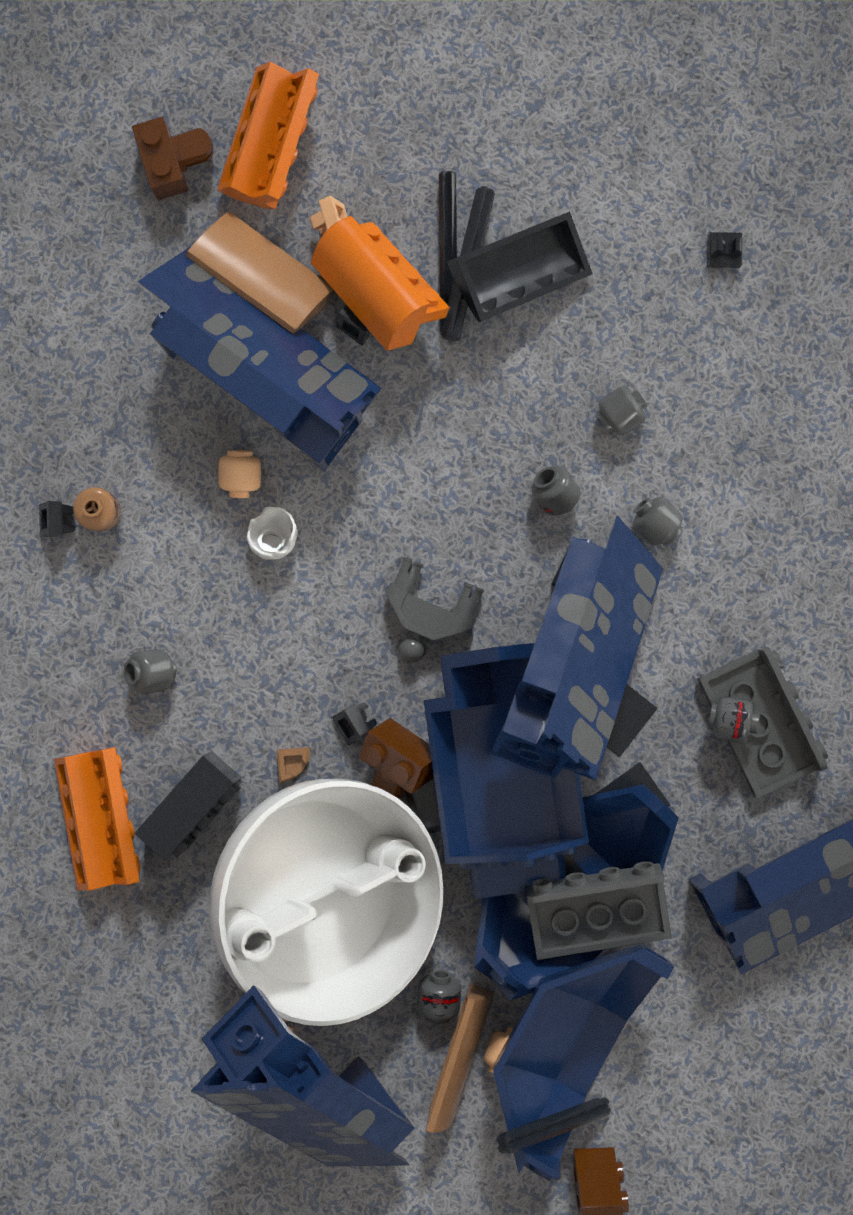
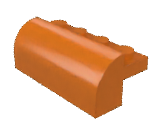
M271 61L256 67L217 191L236 200L261 208L276 209L278 200L287 189L288 181L286 177L289 168L297 158L298 150L296 146L299 137L305 131L308 123L306 115L309 105L312 104L318 92L316 86L319 77L318 73L307 68L292 74Z
M352 216L343 218L333 224L322 235L315 248L310 263L386 351L411 345L421 324L445 318L450 309L439 294L424 280L419 272L373 222L358 224Z
M116 747L54 758L77 890L90 891L113 884L129 885L140 882L139 872L141 864L138 855L134 851L133 839L135 832L133 824L128 818V794L122 785V761L116 753Z

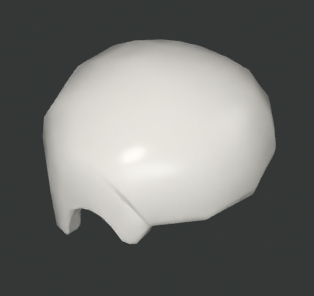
M265 507L258 517L251 519L247 532V541L251 551L265 560L281 559L289 554L295 546L298 534L292 515L280 507Z

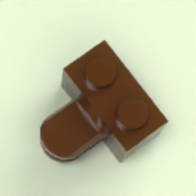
M163 116L131 126L150 187L158 201L189 191L183 172L188 171V167L207 162L213 157V144L208 133L202 128L171 136Z
M391 718L368 731L358 758L376 769L370 785L400 798L404 789L412 794L433 779L434 774L429 743Z
M614 1147L574 1149L573 1174L578 1214L623 1215V1213H628V1194L626 1190L621 1191L620 1183H624L622 1161L616 1162Z

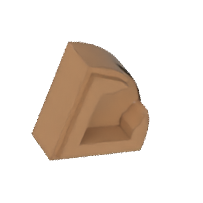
M311 747L277 750L279 783L290 781L303 771L305 766H307L306 764H308Z

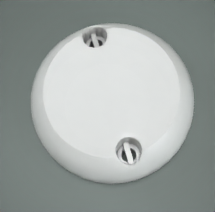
M316 779L284 788L260 803L242 820L228 839L219 857L213 875L209 906L211 933L217 953L229 975L245 994L253 985L263 991L281 1018L314 1026L337 1025L357 1020L390 1002L407 986L426 960L434 943L443 907L442 869L437 850L421 820L407 805L390 793L375 786L348 779Z

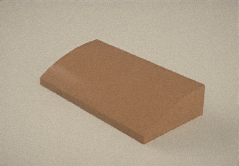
M227 212L212 224L186 254V257L292 334H295L324 309L334 291L325 280L231 212Z
M469 983L429 1108L426 1127L428 1132L436 1133L449 1128L454 1121L494 991Z

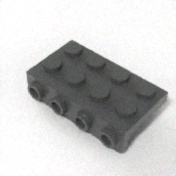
M761 647L697 678L711 708L712 704L718 703L722 697H732L751 701L754 706L753 713L760 714L757 734L750 733L745 743L727 741L754 798L757 799L816 770L822 771L828 768L825 759L828 758L827 752L819 740L815 741L810 729H813L812 721L806 711L800 710L796 699L799 698L797 690L790 680L786 681L781 671L784 668L782 659L775 650L771 651L769 647Z
M640 862L635 864L633 868L620 870L616 867H608L596 874L572 873L567 875L565 879L552 881L549 878H541L525 885L537 960L671 939L672 935L664 889L665 879L660 864Z

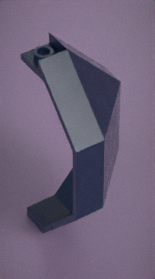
M643 784L582 797L589 843L577 846L576 853L570 855L586 875L599 873L602 869L608 867H616L620 870L633 868L635 864L640 862L659 863L663 871L679 817ZM526 892L482 898L474 968L489 977L509 1001L533 993L541 978L600 958L609 950L603 949L537 960Z
M638 944L540 979L494 1062L493 1073L508 1131L583 1103L628 1019L660 977L669 978L674 969L670 960L646 946ZM572 1130L514 1152L518 1173L525 1166L548 1181L551 1178L557 1180L560 1176V1158Z

